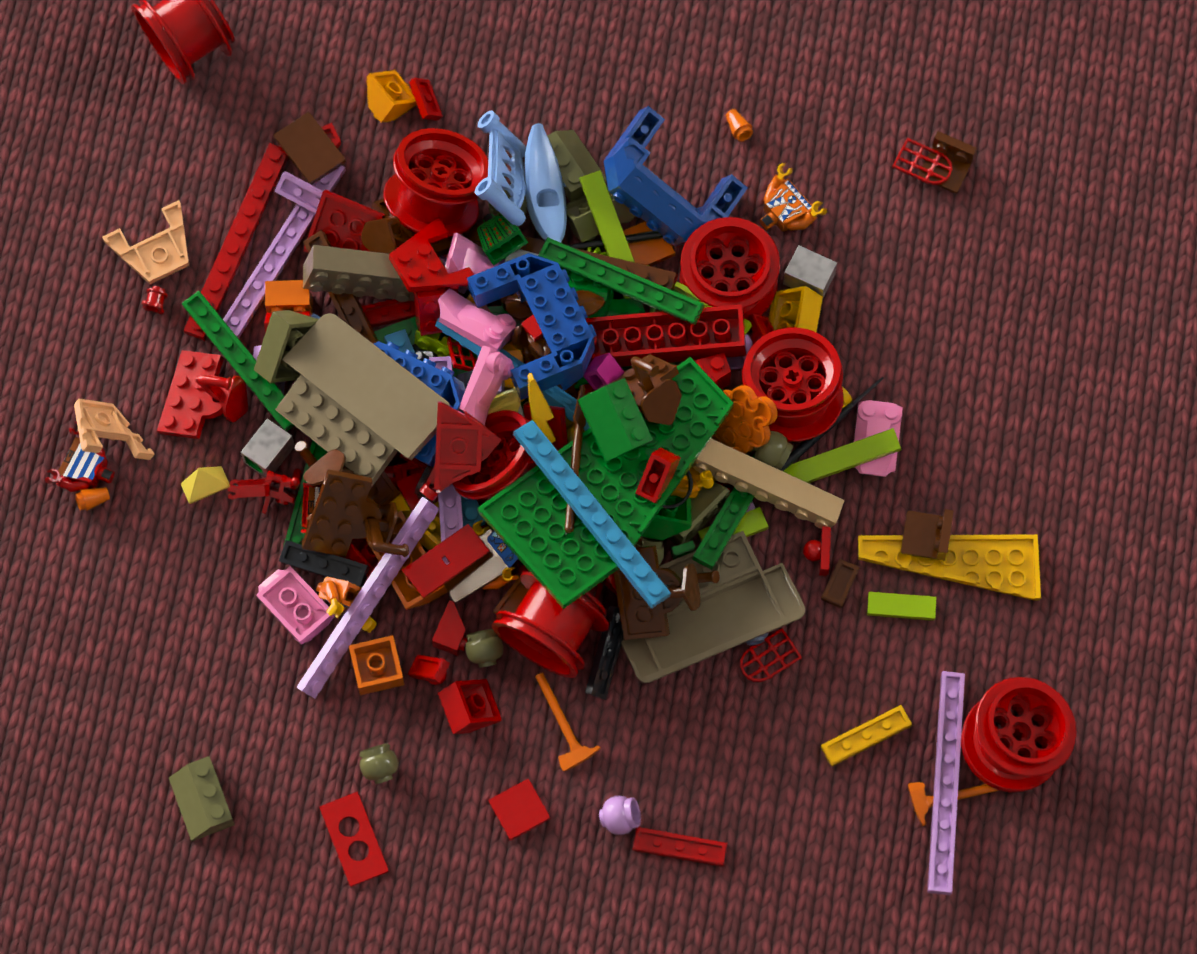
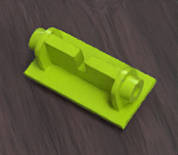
M416 330L414 344H417L420 349L432 351L438 357L450 356L447 345L448 337L444 336L439 341L441 333L421 336L420 331ZM452 345L454 353L457 354L459 352L458 347Z

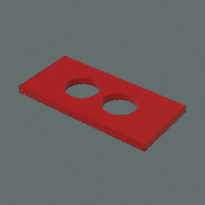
M358 791L319 806L350 887L389 872ZM349 817L354 818L359 823V831L351 837L342 835L339 831L341 821ZM363 842L368 846L369 853L364 860L355 861L349 856V847L353 843Z

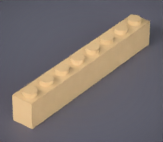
M712 438L692 465L697 472L702 473L709 470L715 480L733 485L736 490L748 492L760 501L772 503L777 509L787 510L801 520L813 522L820 529H822V526L831 528L837 523L844 503L843 499Z

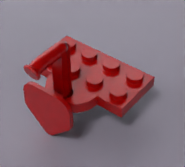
M182 350L157 431L163 435L199 439L205 419H213L224 414L230 422L237 421L248 411L245 381L240 376H233L232 378L219 377L224 360L221 355Z

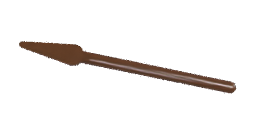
M584 385L580 386L573 415L575 426L571 468L578 477L583 427L586 425V418L578 403V399L585 396ZM567 503L565 531L572 533L574 530L575 512Z

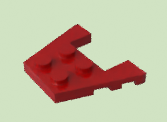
M436 218L389 254V260L408 292L435 291L437 288L442 287L459 289V286H468L467 278L474 275L470 267L449 274L430 243L448 237V231L440 218Z

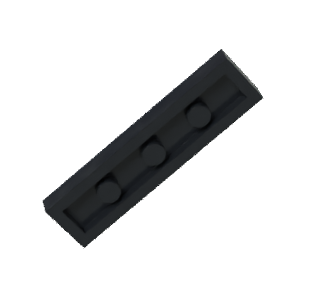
M286 540L279 558V562L321 576L348 581L361 588L364 586L370 569L368 565L343 557L305 550L301 544Z
M609 606L606 620L609 628L601 633L585 690L586 694L604 700L607 699L621 643L624 638L620 610L615 606Z

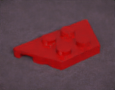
M438 401L434 490L481 471L483 424L441 401Z

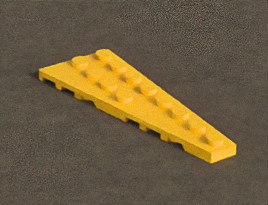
M903 535L858 536V560L1035 601H1040L1038 535H950L945 561L901 554Z

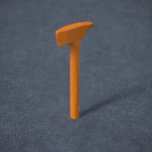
M539 673L535 678L569 744L570 752L558 757L561 769L565 772L592 757L601 747L598 745L588 748L587 746H582L577 741L544 673Z
M923 782L909 783L908 789L914 810L921 825L924 826L926 825L924 816L928 809L933 807V796H925V784ZM987 784L958 790L957 800L1000 790L994 789Z

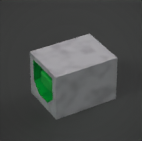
M798 245L784 273L783 284L791 288L807 286L824 298L835 276L837 262Z
M266 419L241 451L244 463L266 478L268 470L275 473L295 447L293 437L269 419Z

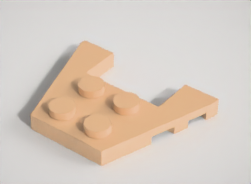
M179 200L161 208L170 228L130 247L121 229H117L102 237L105 244L150 285L189 266L182 208Z
M78 399L74 404L82 451L99 453L103 448L98 438L100 437L126 441L134 458L151 460L155 455L151 448L147 450L142 445L143 439L139 434L132 433L128 428L130 423L114 404Z

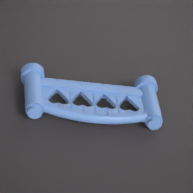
M488 111L478 122V127L484 133L490 134L488 177L477 185L475 194L481 200H487L511 224L520 226L526 219L524 212L520 209L526 190L525 169L522 159L525 156L526 146L499 121L500 117L495 112ZM505 150H507L512 155L511 159ZM505 163L511 167V171L508 170ZM504 176H506V177H508V178L510 179V181H511V184H510V185L508 184V182L506 181V179L504 178ZM504 190H507L509 192L511 198L507 197Z

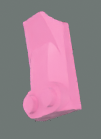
M454 233L445 269L450 274L470 267L475 275L504 263L505 260L503 259L493 265L483 251V248L459 233Z
M450 288L438 299L440 305V319L438 322L481 348L486 346L500 351L511 340L512 333L516 327V321L511 315L499 314L496 316L481 307L477 308L476 304Z
M482 346L459 409L463 412H469L485 425L492 400L496 396L503 380L505 381L511 377V370L514 369L512 360L497 350Z
M872 400L859 402L854 442L894 428L899 441L903 407L894 403ZM897 452L858 465L855 468L860 474L886 477L891 472L895 473Z
M291 566L286 570L278 569L258 586L259 593L256 595L257 598L301 645L318 635L330 624L335 616L334 614L330 616L326 610L329 606L319 598L317 593Z

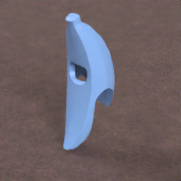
M536 123L531 128L525 151V196L527 209L535 229L544 241L548 237L561 243L565 236L567 225L564 185L558 160L543 125Z

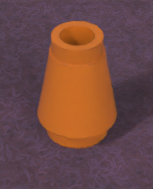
M736 109L727 112L726 118L733 137L740 142L749 139L753 134L752 125Z
M106 487L84 489L75 494L80 511H88L110 500Z

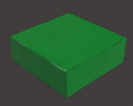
M693 540L671 547L673 560L695 551Z

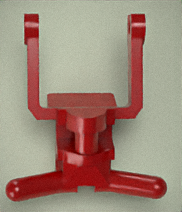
M295 469L292 477L268 470L266 478L232 479L230 481L232 486H229L227 490L236 494H228V498L234 500L237 498L266 496L262 513L266 514L271 497L276 498V502L288 505L289 502L294 503L295 495L284 487L293 490L297 489L300 484L302 471ZM271 482L279 483L280 487H272Z

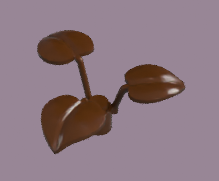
M585 290L576 291L579 299L576 301L579 307L583 305L587 317L596 313L605 304V299L593 292ZM517 294L508 297L504 301L507 313L516 320H526L533 315L527 301L521 303ZM528 334V341L539 356L543 357L551 353L544 336L534 342Z

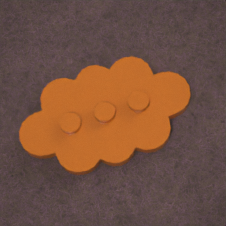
M746 385L738 386L732 391L729 389L723 390L734 404L730 413L712 436V439L744 454L751 452L754 447L757 448L767 444L771 434L768 425L774 423L777 419V408L774 402L765 396L757 398L754 390Z

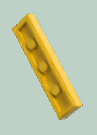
M902 705L822 744L821 749L832 767L911 727L912 723Z

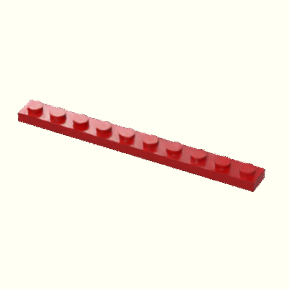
M269 143L201 291V294L216 312H218L288 159L284 150L272 143ZM190 316L183 330L184 333L205 341L207 335Z

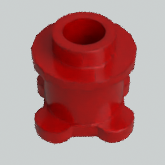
M158 286L148 288L147 299L142 301L143 309L164 314L163 303L168 297L165 289Z

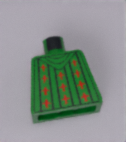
M501 213L496 216L494 214L485 215L483 218L484 224L477 229L483 251L493 265L528 243L520 229L516 225L511 224Z

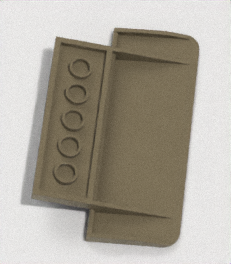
M328 313L323 315L282 359L301 375L275 410L327 452L331 450L342 452L346 456L344 465L356 475L371 477V486H373L398 451L409 460H412L437 432L438 401L449 406L450 404L337 315Z
M742 531L731 537L713 570L692 560L696 551L659 566L660 568H668L676 572L682 578L684 567L689 563H693L697 573L717 570L720 574V580L716 584L713 582L698 583L701 601L700 607L697 610L691 611L683 599L677 608L667 613L670 631L668 636L624 640L623 638L622 647L638 680L643 683H650L801 619L805 614V606L783 563L762 571Z

